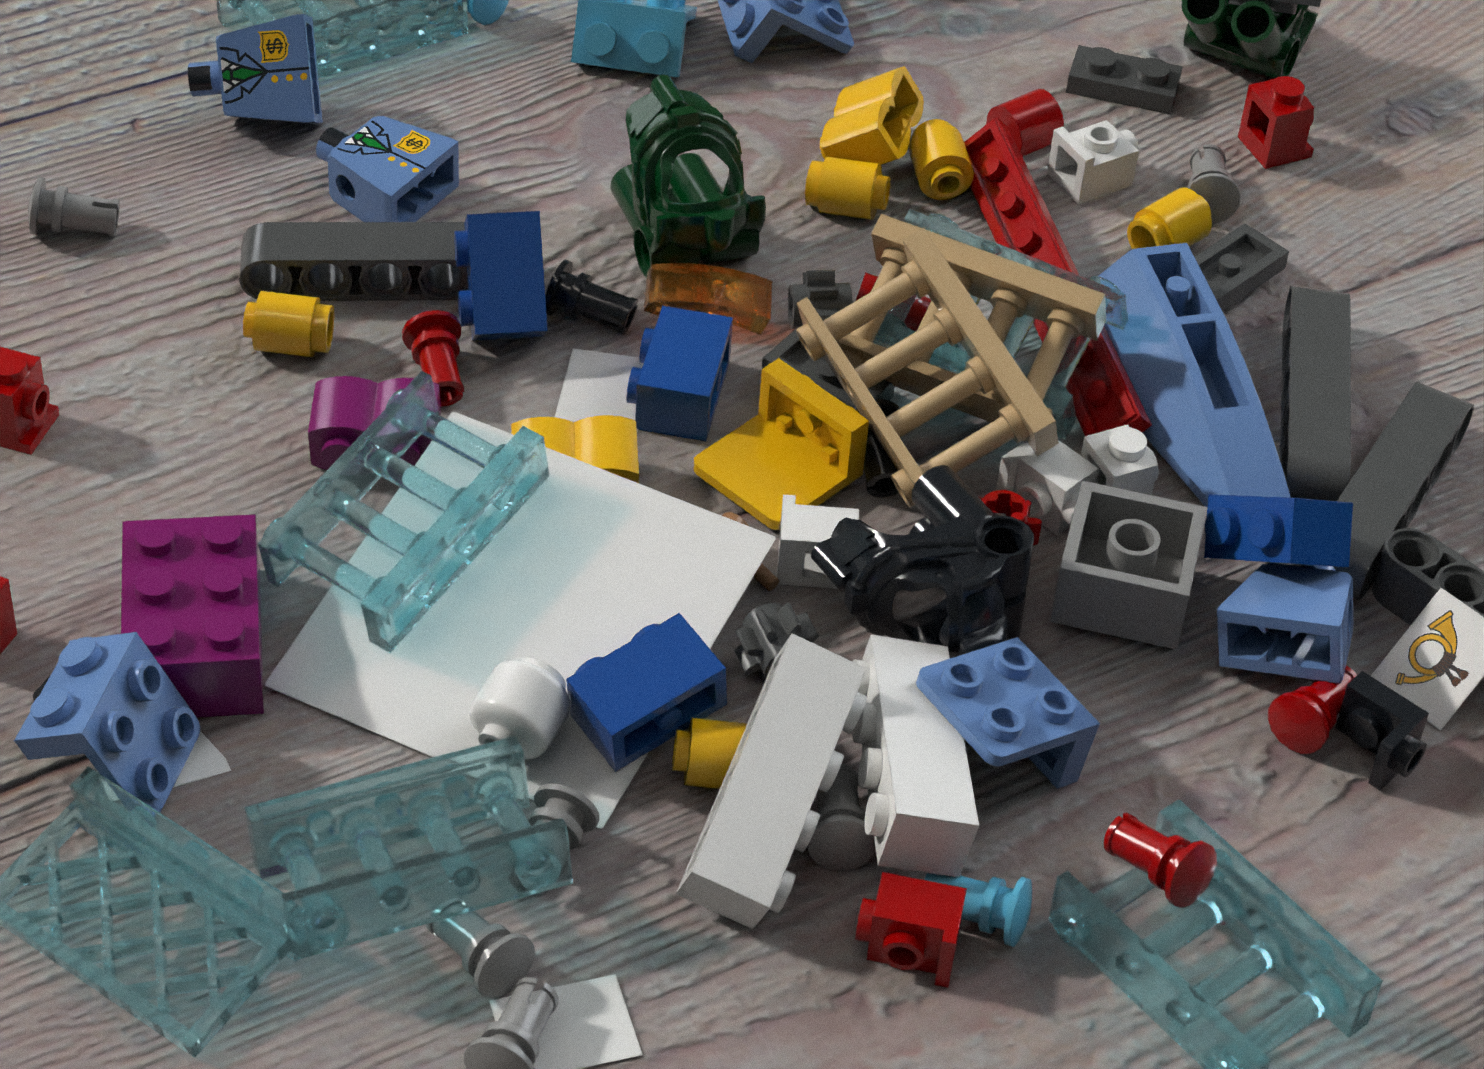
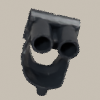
M940 465L926 471L915 483L911 494L912 501L925 517L912 527L908 535L885 534L875 530L861 520L846 517L838 522L831 538L818 543L811 552V558L840 592H845L844 602L850 614H853L856 621L869 633L878 636L886 635L890 638L948 646L950 658L1020 637L1034 534L1030 527L1021 520L1008 517L1005 513H993L949 466ZM930 588H940L945 592L946 598L927 611L908 619H894L893 601L898 591L915 592Z

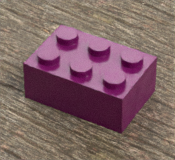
M256 514L122 521L121 634L138 633L197 718L264 714L260 564Z

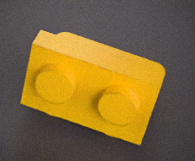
M778 358L762 369L758 415L698 453L694 457L693 470L697 476L768 528L780 530L783 494L796 495L795 504L818 506L863 475L869 420L860 415L853 407L844 404L821 388L810 377L801 374Z

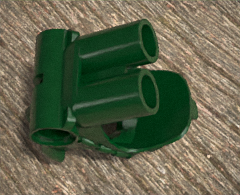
M1182 0V11L1188 21L1183 42L1185 47L1271 79L1289 76L1299 53L1311 34L1318 13L1309 10L1308 5L1297 4L1296 15L1275 12L1264 3L1265 0L1248 1L1242 5L1228 4V0Z
M659 75L651 82L650 93L633 102L626 110L625 121L629 136L632 164L621 168L614 175L610 184L615 200L634 231L633 245L639 268L645 277L695 268L699 265L700 260L704 264L709 265L756 255L760 245L759 233L766 218L765 196L757 195L751 197L744 189L743 161H741L742 150L740 140L736 136L738 132L702 96L691 91L678 89L668 75ZM697 149H708L715 153L729 168L724 191L700 155L682 153Z

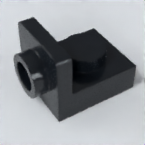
M1361 671L1346 687L1335 728L1348 736L1357 745L1367 748L1376 754L1368 783L1381 791L1397 774L1403 777L1410 775L1421 761L1427 748V744L1421 741V737L1429 713L1364 671Z

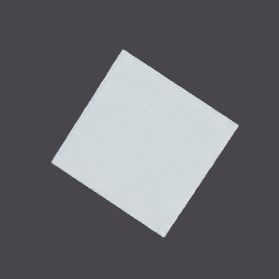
M452 412L265 682V686L533 801L534 795L541 785L553 783L572 788L586 796L595 805L599 812V822L596 827L602 829L648 753L615 772L570 716L569 712L567 719L545 753L533 759L514 757L510 761L501 760L484 750L478 741L479 733L474 729L469 716L472 701L492 670L503 661L520 660L523 657L540 659L555 668L562 675L566 683V679L574 675L576 670L586 661L594 657H604L630 642L634 635L642 628L651 624H661L678 613L684 617L705 644L711 648L776 538L773 535L457 412Z

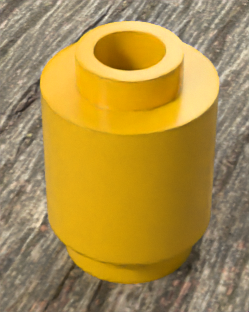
M941 119L925 121L914 130L909 144V154L921 191L926 196L936 200H948L964 193L973 181L974 170L960 131L947 121Z
M828 156L824 162L812 160L806 178L805 203L806 205L817 206L820 213L873 220L877 209L886 210L891 178L890 176L882 175L880 163Z
M1185 187L1178 188L1136 213L1134 220L1127 228L1129 244L1132 249L1187 243L1191 247L1206 238L1211 232L1210 206L1195 191Z
M260 291L256 302L248 301L246 304L243 318V336L252 338L255 351L313 357L315 352L328 353L334 332V306L321 304L319 297Z
M692 717L688 731L676 730L672 770L684 772L685 786L720 789L747 723Z

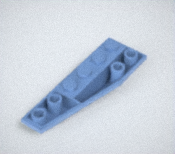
M1187 243L1131 249L1085 287L1105 294L1106 322L1104 327L1152 424L1142 433L1205 507H1208V494L1291 498L1273 437L1247 365L1227 319Z

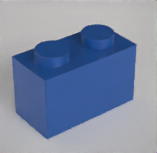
M540 211L467 214L464 222L465 230L454 231L456 266H467L469 290L458 291L461 327L471 326L472 341L543 337L548 329Z
M662 305L655 329L645 328L639 356V361L643 363V367H632L628 381L626 401L627 403L636 404L635 421L638 430L707 441L730 363L733 317Z
M1208 494L1204 558L1349 567L1353 503L1288 497Z
M680 613L661 624H651L642 628L634 635L630 642L604 657H594L586 661L576 670L574 675L566 679L568 696L571 702L570 716L615 772L673 738L676 730L688 729L692 717L704 719L727 705L726 667Z

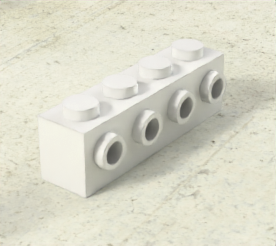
M793 633L790 635L772 663L676 892L677 895L751 929L758 924L768 910L775 913L781 911L796 878L795 874L786 870L794 849L804 852L820 818L819 813L810 810L818 789L826 793L828 792L841 767L844 755L834 750L841 731L851 734L865 707L867 696L858 693V689L867 668Z
M870 635L863 659H854L852 661L867 668L858 689V693L867 696V701L852 731L854 743L861 744L863 752L858 772L859 787L868 789L869 799L864 820L866 835L874 836L878 866L897 868L909 872L918 871L960 877L979 828L965 742L958 731L916 685L921 668L950 659L948 646Z

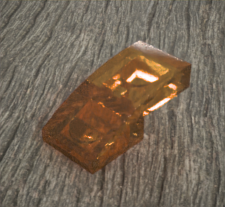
M694 263L652 264L647 272L644 311L659 316L663 305L733 317V325L761 335L771 320L773 281L754 274L713 265Z

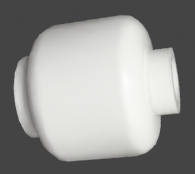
M523 657L520 660H506L497 665L470 706V720L474 729L479 733L478 741L482 748L492 756L506 761L513 760L514 757L533 759L545 753L570 712L571 702L565 689L566 683L562 675L548 663L533 657Z

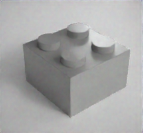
M1081 481L1060 565L1050 622L1177 650L1208 507Z

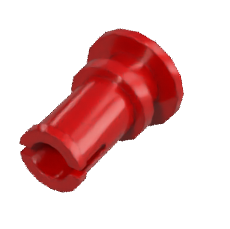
M432 310L422 312L409 319L402 329V340L406 347L411 350L415 363L421 366L423 379L440 385L441 407L457 403L463 397L464 385L461 382L456 360L460 353L458 340L461 336V323L450 312Z
M1346 665L1341 683L1315 680L1310 686H1301L1293 692L1283 693L1276 697L1268 708V722L1271 731L1279 742L1288 749L1300 754H1312L1321 749L1329 738V731L1336 723L1346 687L1357 676L1356 672Z
M1127 812L1123 813V818L1117 816L1105 833V851L1147 873L1150 883L1164 890L1168 902L1176 907L1184 908L1197 901L1208 888L1214 876L1217 865V853L1212 845L1200 840L1191 843L1179 835L1167 837Z

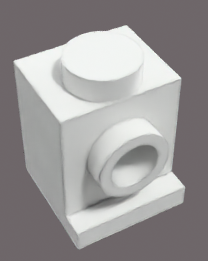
M1107 120L1070 133L1064 127L1054 129L1047 174L1078 205L1133 186L1137 159L1139 157L1138 141L1131 131L1127 129L1118 131Z
M1127 424L1084 436L1081 456L1099 468L1096 484L1152 495L1154 483L1159 474L1158 463L1153 451L1147 447V438L1141 431L1131 428Z
M1026 440L1001 457L996 490L1012 491L1022 496L1025 501H1031L1029 517L1042 520V525L1058 536L1071 525L1081 481L1096 483L1099 468L1059 440V444L1039 456L1035 454Z
M783 494L778 546L777 578L780 580L778 585L838 589L811 558V552L818 543L831 538L832 532L839 521L846 517L859 520V509L795 504L796 495Z

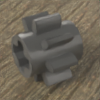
M809 270L803 272V284L789 285L788 289L790 328L796 329L803 325L797 302L808 297L822 320L852 304L850 283H835V270Z
M766 603L756 607L747 614L743 620L742 627L736 630L741 645L734 650L746 675L757 671L764 683L775 657L792 633L810 642H814L819 637L807 612L796 616L790 603L785 605Z

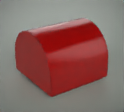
M1035 89L991 108L986 121L987 124L995 117H998L1007 125L1022 157L1051 145L1054 129L1064 127L1063 114L1058 102L1044 89Z

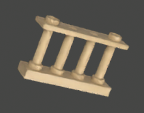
M880 214L871 236L876 261H879L883 268L871 292L903 273L901 267L908 263L903 240L922 228ZM926 230L968 293L992 304L993 309L987 321L1002 343H1004L1015 318L1022 317L1024 314L1044 321L1050 327L1026 377L1043 401L1071 339L1082 335L1097 341L1106 322L1105 294ZM932 300L917 331L935 321L933 314L939 310ZM888 311L837 341L854 368L888 349L873 343ZM933 350L884 380L892 382L895 387L922 396L957 374L929 364L934 352ZM979 390L951 408L988 422H993L1000 418L998 411L1004 408L993 390L986 394Z
M925 228L920 229L903 240L908 263L901 267L902 274L825 320L821 319L808 297L797 302L803 325L796 329V333L802 345L813 361L821 357L825 359L860 414L869 420V428L898 470L891 475V479L899 494L910 508L915 505L911 497L915 483L926 471L933 467L946 465L957 473L1012 439L1016 443L1026 439L1037 456L1059 444L1056 420ZM916 294L920 299L928 294L939 310L933 314L935 321L856 368L852 366L837 343L839 339ZM946 342L951 346L958 342L962 344L971 358L965 362L967 369L887 417L869 392V388ZM980 390L983 394H986L993 390L1004 408L998 411L1000 418L918 466L900 437Z

